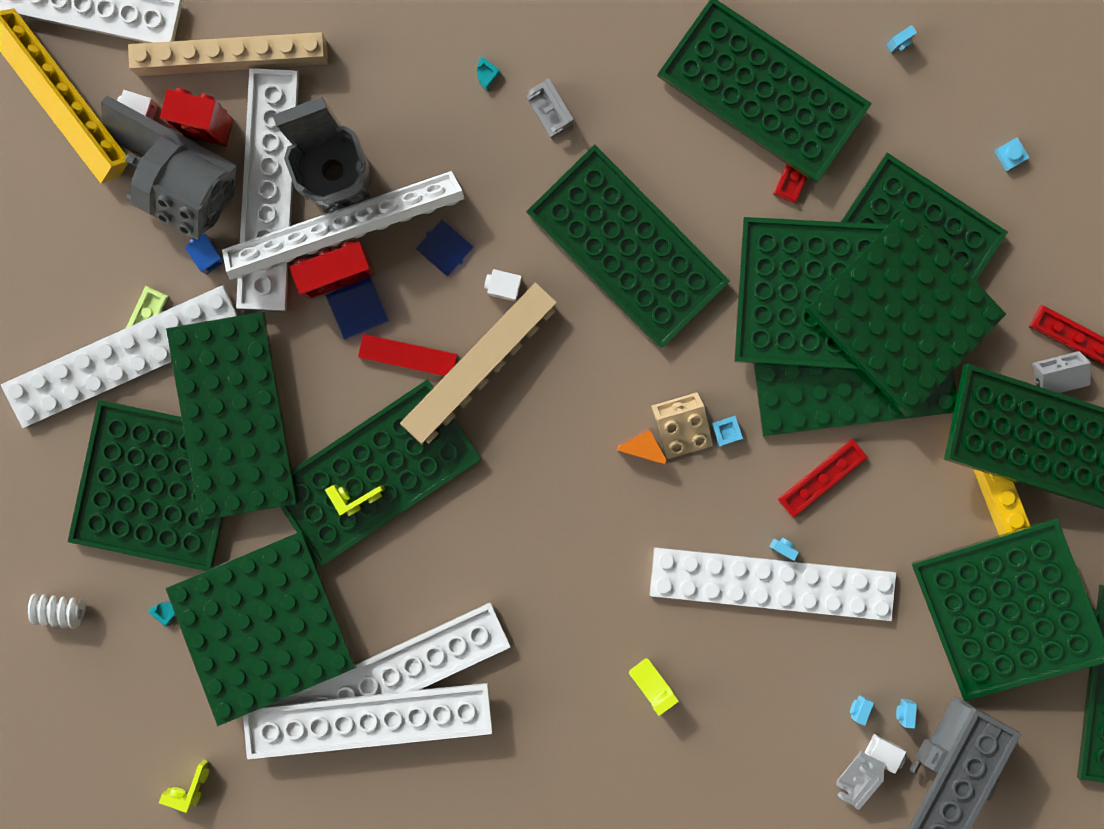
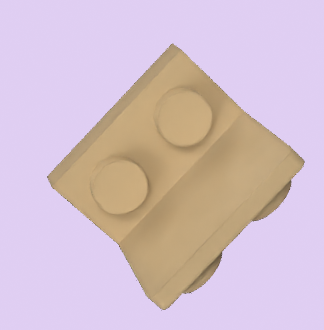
M697 392L651 406L659 427L667 459L713 445L705 407Z

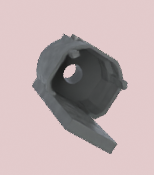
M106 96L101 101L102 124L115 141L143 156L142 159H139L128 153L125 161L137 167L131 181V192L127 193L126 198L131 200L133 206L156 217L163 224H169L178 229L182 234L198 240L204 232L215 226L226 204L234 196L236 165L119 101Z
M323 97L272 115L277 128L292 144L287 146L284 160L295 189L304 198L316 203L325 213L328 211L330 213L342 209V206L351 203L354 205L365 201V198L370 196L368 188L371 181V168L359 139L354 131L344 125L341 126ZM333 165L342 166L344 170L343 175L338 180H327L326 174L330 167Z
M957 697L952 698L931 738L924 739L915 756L918 759L917 763H913L910 767V771L916 774L921 764H924L937 772V775L908 829H971L985 801L992 799L1000 783L998 777L1021 736L1019 731Z

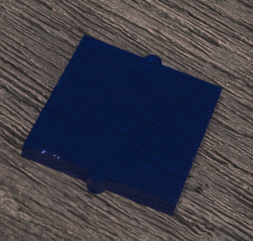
M441 219L431 232L426 233V238L419 244L416 250L448 277L458 264H463V259L472 250L473 246Z

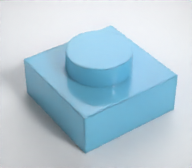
M912 25L891 38L886 47L891 53L897 49L903 51L913 43L911 39L917 34L916 30Z
M1018 137L994 151L1005 171L1030 158Z
M736 416L711 423L719 446L743 439Z
M784 538L780 541L773 539L769 546L793 561L799 553L793 549L795 544Z
M859 695L858 699L854 700L851 705V718L865 726L874 702L869 698Z
M901 699V703L896 709V718L905 728L915 729L917 704L911 699Z

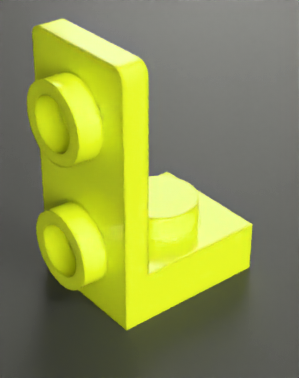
M338 484L332 485L325 491L339 515L347 513L348 516H351L361 510L360 504L367 500L371 504L381 498L380 492L384 491L385 488L381 485L350 504L347 501L350 497L343 486L339 488Z
M645 658L629 670L630 676L650 701L658 716L679 702L676 695L648 658Z
M203 760L198 765L188 794H186L184 789L178 787L168 788L162 793L159 803L185 813L193 806L196 807L201 797V792H199L200 785L205 783L209 775L210 769H207L209 761Z

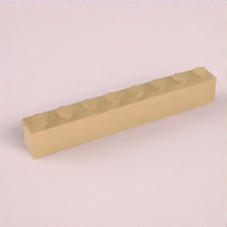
M322 32L128 44L129 69L137 76L248 70L249 68L264 69L328 65L327 40Z
M535 282L400 423L401 426L420 444H423L425 441L430 444L439 434L436 430L442 424L447 426L456 415L453 412L459 406L463 409L472 400L470 394L476 388L480 391L489 382L487 376L492 371L498 373L506 364L504 359L510 353L514 356L523 346L520 342L526 336L530 339L538 331L539 327L537 324L542 319L547 321L556 312L553 307L557 302Z

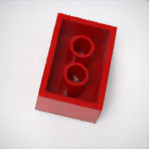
M176 88V91L167 89L160 114V119L181 136L227 147L234 120L227 113V110L221 107L222 104L215 101V97L207 94H200V97L191 95L190 91L183 88Z
M350 240L342 243V248L333 251L332 248H328L318 252L317 257L297 259L295 265L289 267L299 294L309 300L375 276L376 274L367 249L360 241Z

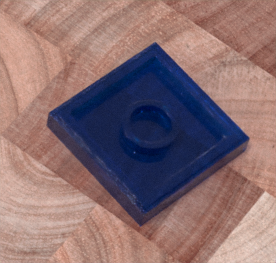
M370 276L325 295L344 340L389 322Z

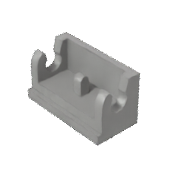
M549 78L528 91L529 94L526 98L550 138L573 126L574 119Z
M1080 351L1033 363L1034 383L1036 386L1040 385L1042 388L1061 393L1090 386L1091 362Z
M860 751L837 780L836 785L846 790L849 794L847 795L840 791L838 793L839 798L860 810L884 781L885 763Z

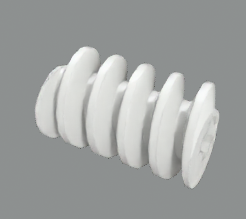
M35 593L32 594L29 600L28 618L33 625L40 623L42 626L50 624L52 627L59 625L62 628L69 626L71 629H76L83 620L86 602L82 598L79 604L76 605V598L72 597L67 604L66 597L62 596L59 603H57L55 595L51 596L48 602L46 594H43L38 601V595Z

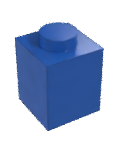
M206 234L201 235L198 240L195 238L190 239V244L185 247L200 272L206 275L224 264L223 255L211 237Z

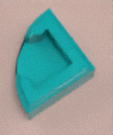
M481 56L477 64V77L480 85L487 92L500 75L501 70Z
M171 602L157 604L147 611L165 627L176 617Z

